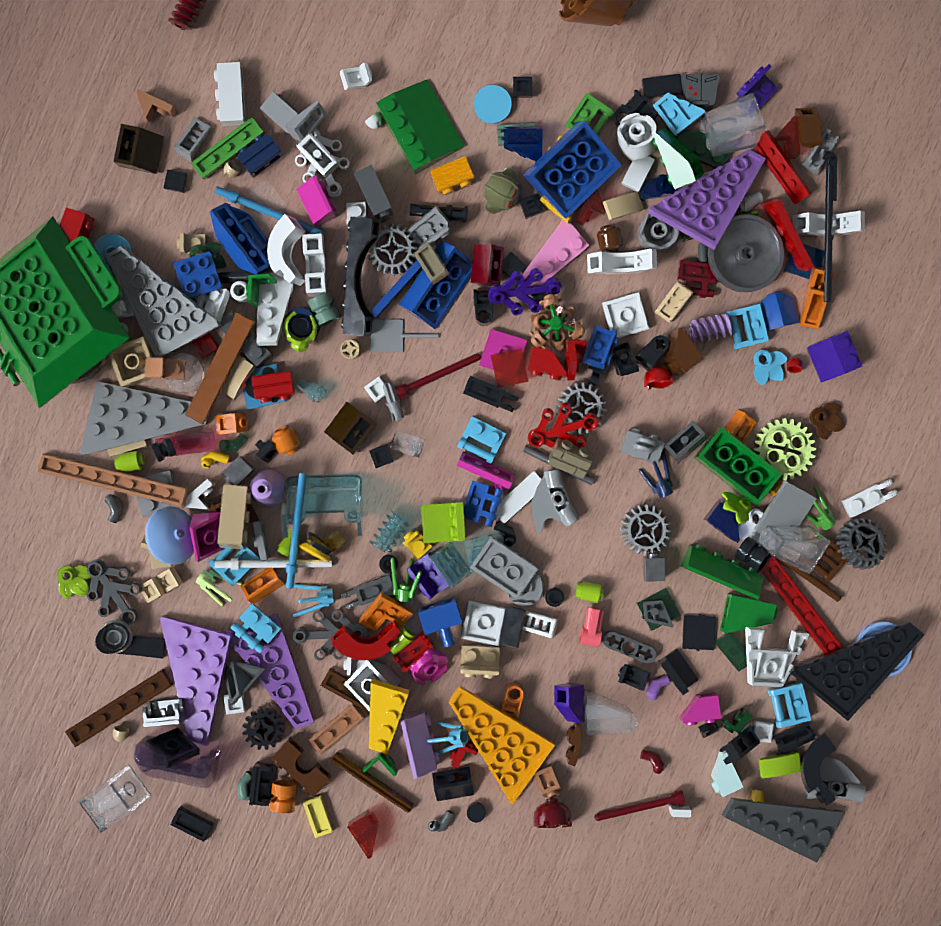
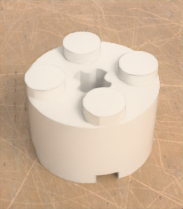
M640 113L627 115L621 120L617 131L618 147L621 153L629 160L635 161L645 158L656 150L653 142V134L657 132L654 120L650 116H642Z

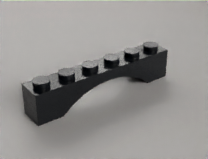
M350 217L348 222L349 240L346 244L348 259L345 263V270L347 271L346 280L344 281L345 299L342 303L344 318L341 321V328L343 329V334L370 336L373 316L363 298L361 273L366 255L378 239L379 219Z

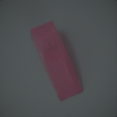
M214 431L170 437L177 454L175 456L216 451ZM165 438L155 439V442L161 443Z

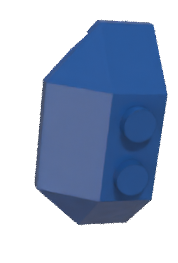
M224 203L210 211L215 237L238 268L258 274L271 267L267 252L269 240L250 214L232 207L228 203Z

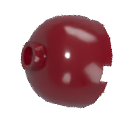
M557 798L546 799V803L540 804L534 812V827L556 828L561 827V825L562 828L572 827V816L569 808L564 803L558 802Z

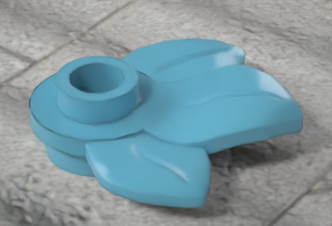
M767 350L757 351L753 357L755 364L753 374L756 381L762 386L767 382L768 378L774 381H782L784 375L781 365L788 360L787 357L779 351L771 353ZM761 356L765 357L764 363H761L759 360Z

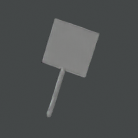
M372 319L370 352H403V338H438L439 334H403V319Z

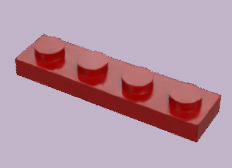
M769 130L751 142L757 152L766 158L764 162L795 205L812 193Z

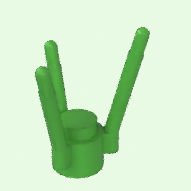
M814 486V490L824 510L817 501H814L813 504L820 512L816 516L817 520L809 514L805 518L811 521L817 528L822 527L823 530H828L835 525L836 520L833 518V513L829 510L818 487Z
M392 557L393 595H396L398 601L410 602L411 598H414V592L422 573L418 572L411 588L409 584L410 575L407 571L405 583H400V586H398L395 559ZM412 558L409 560L408 568L413 564Z

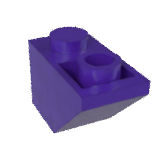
M565 683L554 685V705L569 722L584 723V685Z

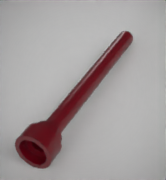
M476 353L408 385L406 383L403 385L398 384L394 386L400 400L405 399L411 391L479 361L481 355Z
M681 789L674 791L668 797L597 813L594 818L596 821H601L669 804L682 806L686 805Z

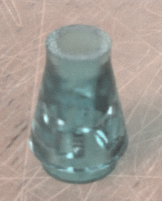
M301 378L296 386L313 402H321L326 394V389L323 388V385L305 380L304 378Z

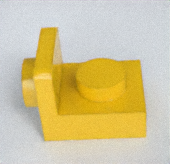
M410 530L403 537L405 539L403 544L417 559H420L433 547L430 543L423 542V535L418 530L415 532Z

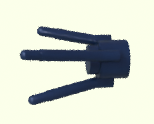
M664 449L661 454L666 479H663L656 461H653V466L659 479L655 483L656 486L644 471L639 469V473L651 487L653 493H658L659 498L673 493V483L670 478Z

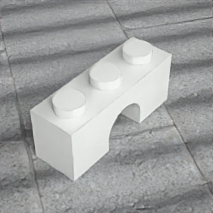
M322 234L302 235L303 254L306 262V293L308 296L327 293L324 237Z

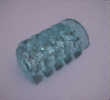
M391 511L393 516L386 515L389 522L382 521L385 528H378L381 534L373 535L377 541L370 540L373 546L383 552H392L393 549L390 545L396 546L397 544L394 538L400 539L401 536L398 532H405L402 525H409L406 519Z

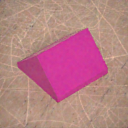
M221 512L193 514L190 533L197 562L224 549L220 548L218 544Z

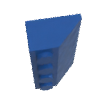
M442 240L435 251L450 274L436 284H433L422 269L399 303L405 310L433 329L437 328L471 277L472 261L456 247Z

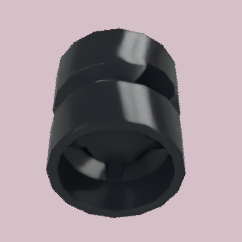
M749 536L742 542L735 557L745 563L749 561V567L759 572L769 561L772 551L765 546L758 547L759 543Z

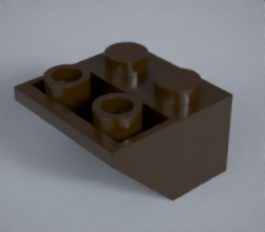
M121 124L113 162L119 167L157 174L164 136L140 127Z
M346 402L324 433L352 455H355L378 424Z

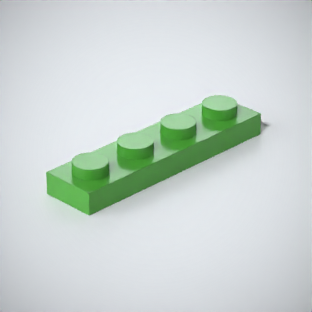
M251 117L191 162V164L204 180L239 154L241 148L251 145L255 138L260 134H264V132L253 117Z

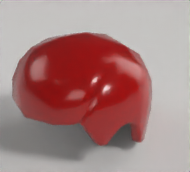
M654 367L645 373L644 387H647L648 390L652 387L664 389L673 384L672 373L664 367Z

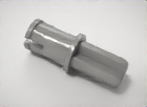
M391 382L385 383L382 386L387 399L385 404L388 405L392 421L401 420L404 418L400 407V399H397L393 384Z

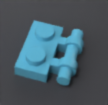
M254 603L239 617L244 622V625L240 627L235 622L231 626V629L236 632L235 635L238 638L244 639L252 650L255 649L259 653L265 648L259 642L264 639L269 643L281 629L275 621ZM249 627L258 634L255 638L246 632Z

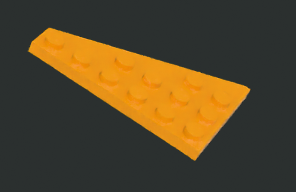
M459 685L449 699V704L467 730L469 737L477 747L509 802L514 804L555 744L550 739Z

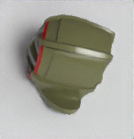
M510 167L505 168L503 172L491 173L489 181L485 184L484 197L487 200L485 209L488 213L495 214L502 210H509L520 200L522 184L516 179V174Z

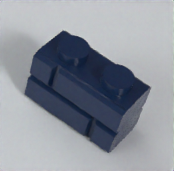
M268 133L257 136L254 140L255 143L250 147L246 145L241 148L237 156L253 178L283 156L282 151Z

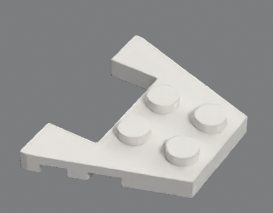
M746 627L748 683L752 686L783 687L790 674L789 671L794 666L792 662L796 655H800L802 651L800 647L804 639H808L809 633L791 630L787 649L761 648L765 630Z

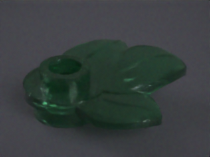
M209 242L204 246L195 245L190 249L189 257L196 256L197 251L202 253L209 251L212 254L216 269L226 267L224 257L219 254L223 248L222 245L216 242Z

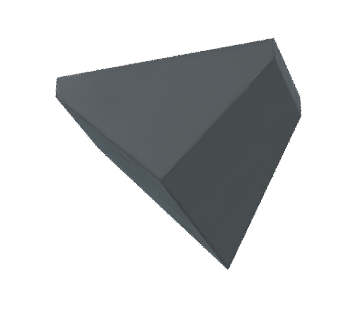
M236 661L230 663L224 675L231 705H234L265 670L264 668Z

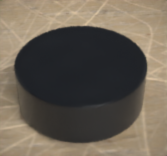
M473 802L467 807V817L470 821L478 823L485 818L486 810L482 803Z

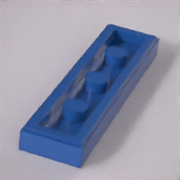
M418 260L414 262L371 310L372 315L378 318L420 272L422 266Z

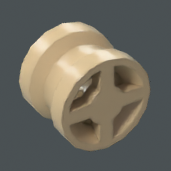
M346 340L341 344L340 351L346 359L353 360L359 356L360 346L354 340Z

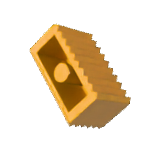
M466 156L430 170V175L439 195L442 193L444 196L451 194L456 187L461 186V188H465L472 184L471 181H474V175Z

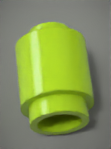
M139 451L119 454L114 460L116 470L123 473L141 470L143 465H145V457Z
M586 581L577 583L575 597H578L579 600L598 603L599 600L603 599L604 589L601 588V584Z

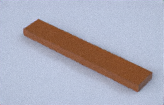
M239 312L236 313L185 414L186 416L200 424L205 423L255 321Z

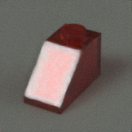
M367 809L349 821L347 828L367 858L370 859L374 849L378 829L377 823L379 821L376 815L370 813Z

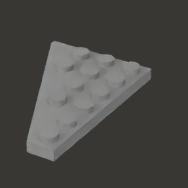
M97 381L80 454L87 455L204 426L207 425L208 417L204 424H200L186 416L185 414L191 404L190 401Z

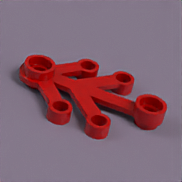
M565 402L560 406V413L553 428L545 431L548 421H551L554 416L553 410L546 408L542 412V419L538 428L532 429L528 433V441L534 447L546 445L553 448L556 441L550 438L555 436L563 440H569L577 447H584L586 444L585 436H574L567 432L583 427L586 430H594L598 426V417L593 413H588L581 420L563 425L572 409L571 405ZM566 407V408H568L569 410H568V411H564L562 408ZM545 413H549L551 416L547 417Z

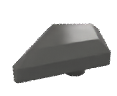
M662 600L643 602L644 621L673 627V623Z

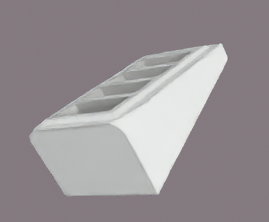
M526 610L525 615L529 617L527 625H523L522 630L549 638L555 636L558 618ZM533 617L536 618L534 628L531 627ZM540 620H544L542 629H538ZM548 622H551L550 630L546 631Z

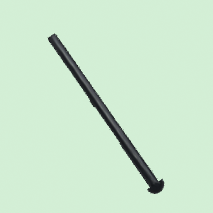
M827 151L822 157L823 160H826L824 302H832V243L834 235H831V229L833 224V201H837L838 156L834 151Z

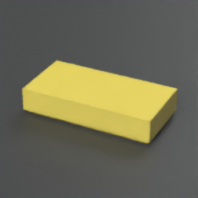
M322 795L304 800L303 805L315 838L332 833L334 829Z

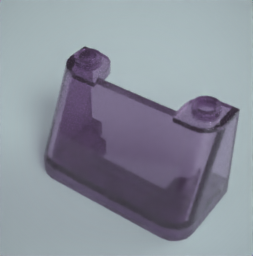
M146 735L135 746L134 760L140 772L145 776L200 788L210 787L216 779L221 755L220 750L212 749L208 756H201L193 764L181 762L166 769L154 756L153 750L145 746V741L153 738V736Z

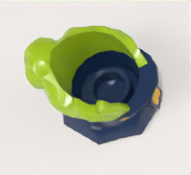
M298 307L290 311L283 324L285 338L291 342V348L297 352L306 351L309 344L316 340L321 328L318 327L314 318L316 313L308 310L306 307Z

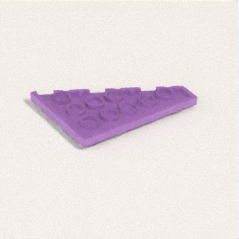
M748 149L739 157L731 159L727 164L717 167L709 172L708 175L700 177L696 182L689 186L686 185L672 196L664 198L663 201L654 206L652 205L648 213L714 250L766 158Z
M165 615L161 616V626L178 699L184 698L187 719L184 721L187 737L193 743L208 746L233 635Z

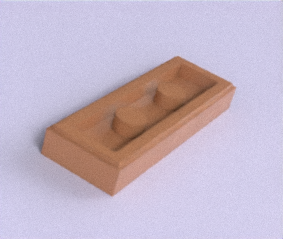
M351 703L309 738L308 741L321 755L361 722L365 716L355 704Z

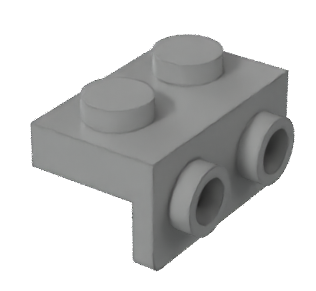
M435 206L411 225L407 232L413 234L412 238L417 240L418 249H420L428 242L433 246L435 240L439 237L442 239L450 232L451 222Z

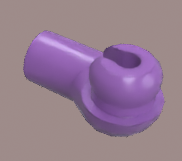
M667 675L650 681L647 688V696L650 700L658 699L660 688L670 685Z

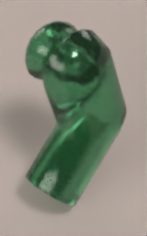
M240 433L235 440H221L219 448L223 452H237L248 438Z

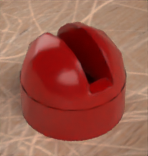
M791 357L787 362V371L790 373L801 372V359Z

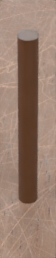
M779 552L776 555L777 560L836 602L841 600L842 596L784 554Z

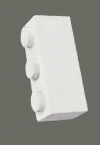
M240 62L217 63V70H214L215 82H218V89H215L216 101H219V108L216 109L217 120H220L223 126L241 125L246 121L243 67Z

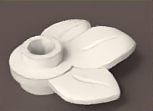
M752 509L749 513V520L739 525L738 536L740 539H746L750 536L759 543V546L762 545L766 536L754 529L764 513L762 510ZM755 514L758 516L757 521H753Z

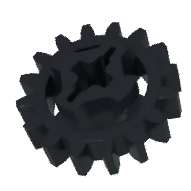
M259 708L258 713L253 710L251 712L252 717L247 716L245 718L248 723L242 725V727L246 728L242 735L248 736L245 741L252 742L250 747L256 744L258 745V750L262 746H264L265 750H268L269 745L274 748L276 746L275 741H281L282 738L279 735H283L285 731L280 728L284 727L285 724L279 723L282 717H276V711L269 713V708H267L263 712L262 708ZM257 718V725L251 727L252 722ZM262 725L264 728H267L265 733L263 730H260ZM276 731L275 736L270 739V733Z

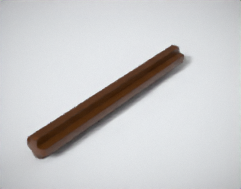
M336 752L331 761L405 812L409 813L412 810L414 804L368 772H364L362 768L340 753Z

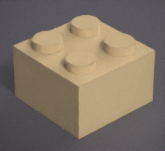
M143 336L124 343L109 354L121 387L129 388L152 379L145 378L146 358H155L146 337Z

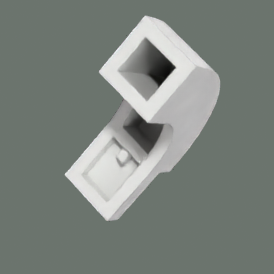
M864 211L833 214L831 235H851L854 232L865 231ZM810 212L793 215V226L800 236H825V215Z
M285 214L271 232L267 251L268 260L274 274L284 277L290 284L294 283L301 286L305 279L293 264L292 250L295 243L305 233V230L295 218Z
M657 249L628 253L597 252L587 254L588 274H633L657 269Z

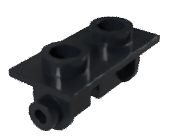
M805 722L773 738L780 754H783L815 740L816 734L811 729L809 723Z

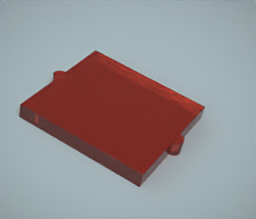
M522 348L512 351L505 350L502 353L490 355L497 387L509 385L514 387L515 384L529 382Z

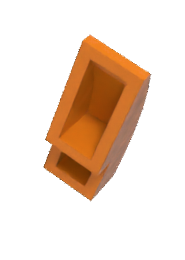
M814 266L809 277L799 325L818 330L827 302H824V268Z

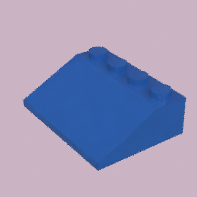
M578 121L523 176L566 219L622 165L585 121Z

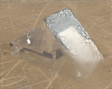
M395 430L390 448L420 458L425 439Z

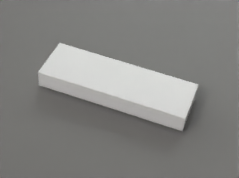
M534 471L507 494L501 504L499 503L496 514L503 523L508 521L534 497L536 488L541 481V478Z

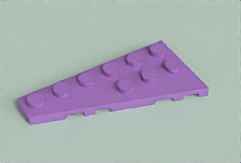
M278 613L269 617L281 629L269 643L264 639L259 642L265 647L260 653L255 649L252 650L248 646L249 644L241 637L238 638L235 635L236 632L232 629L224 631L233 635L231 644L246 664L265 669L257 679L267 689L272 699L280 706L282 712L295 729L314 723L315 721ZM250 627L246 630L253 638L258 635Z

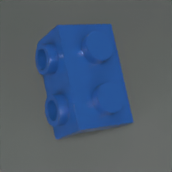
M595 326L582 363L603 370L606 364L610 365L613 357L611 353L612 347H616L619 341L617 329L613 328L610 331Z

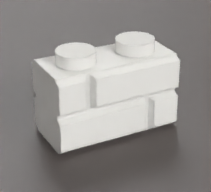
M311 133L297 145L298 150L325 178L339 166L338 161Z

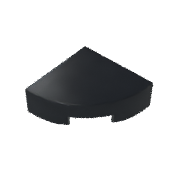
M715 722L706 723L698 727L702 738H706L720 730Z

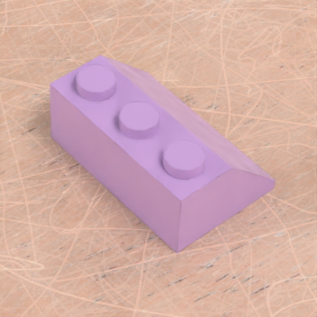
M425 709L402 714V730L413 778L416 779L437 770V763H440L438 751L434 752L433 744H436V742H427L428 739L435 737L434 733L429 731L428 726H431L430 715L425 713Z

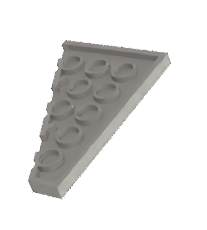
M120 246L105 255L155 358H163L222 326L216 318L126 247Z

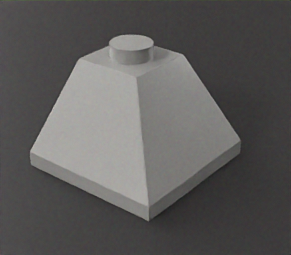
M367 660L344 683L369 712L372 679L398 686L402 682V679L389 666L373 660Z

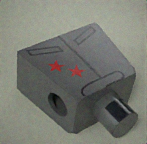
M683 74L681 77L682 99L704 110H711L715 104L720 74ZM705 114L701 116L698 120H704Z

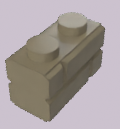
M557 439L549 454L548 465L583 479L592 464L593 453L585 447L580 448L573 445L569 440Z

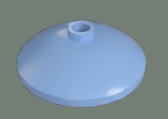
M165 507L157 510L149 518L145 530L146 543L152 555L160 562L169 565L183 563L194 553L190 533L192 518L180 508Z

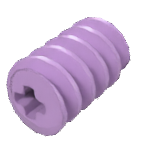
M724 313L721 315V318L719 315H715L713 319L711 316H708L706 321L704 318H700L698 322L696 319H693L689 325L691 341L695 344L696 338L703 342L704 336H706L708 341L711 340V335L717 340L719 333H721L723 338H726V332L731 336L732 328L728 315Z

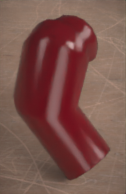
M642 749L640 759L651 761L653 772L661 774L665 769V764L660 755Z

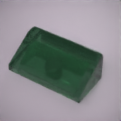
M732 632L724 633L714 641L738 672L747 667L746 649Z

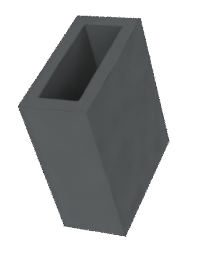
M370 165L355 172L358 185L374 219H379L381 223L391 219L390 216L393 215L392 207L373 166Z

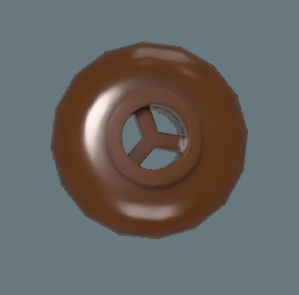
M615 224L600 227V231L597 232L600 250L609 253L618 252V248L623 246L621 229L615 227Z

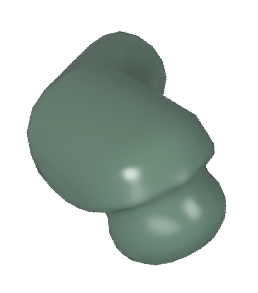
M246 771L237 783L238 797L245 801L250 800L248 784L252 780V773Z

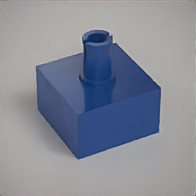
M456 597L419 608L418 615L424 634L427 635L439 631L444 647L455 644L450 627L462 624V617Z

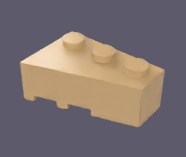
M223 485L218 534L220 548L244 550V543H247L248 531H245L246 523H249L250 512L247 511V504H251L252 493L248 492V487Z

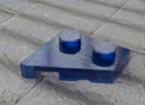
M542 126L504 127L505 149L516 152L520 156L527 157L535 162L542 157Z

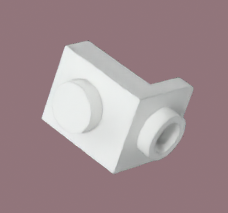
M367 62L362 63L360 67L347 68L340 71L345 91L365 88L372 81V71L368 67Z

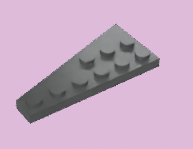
M730 798L722 813L725 818L816 863L844 814L842 810L838 809L828 810L820 807L810 808L808 806L784 803L773 804L766 801L755 802L739 798Z

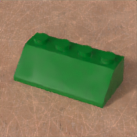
M720 427L694 456L695 460L741 496L748 499L753 505L761 503L782 475L723 427Z
M695 544V547L689 545L680 565L681 567L752 598L759 599L763 576L758 575L757 571L749 566L746 570L740 567V562L730 559V562L723 560V555L714 551L711 555L705 552V547Z

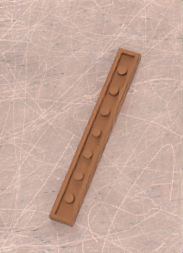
M42 453L37 471L182 508L185 507L189 492L187 488Z

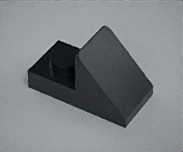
M628 342L612 347V360L617 375L625 376L639 372L638 363Z

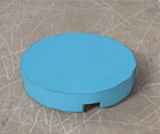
M488 85L480 89L476 94L474 110L477 117L484 123L492 125L500 123L510 114L512 106L511 97L501 86Z

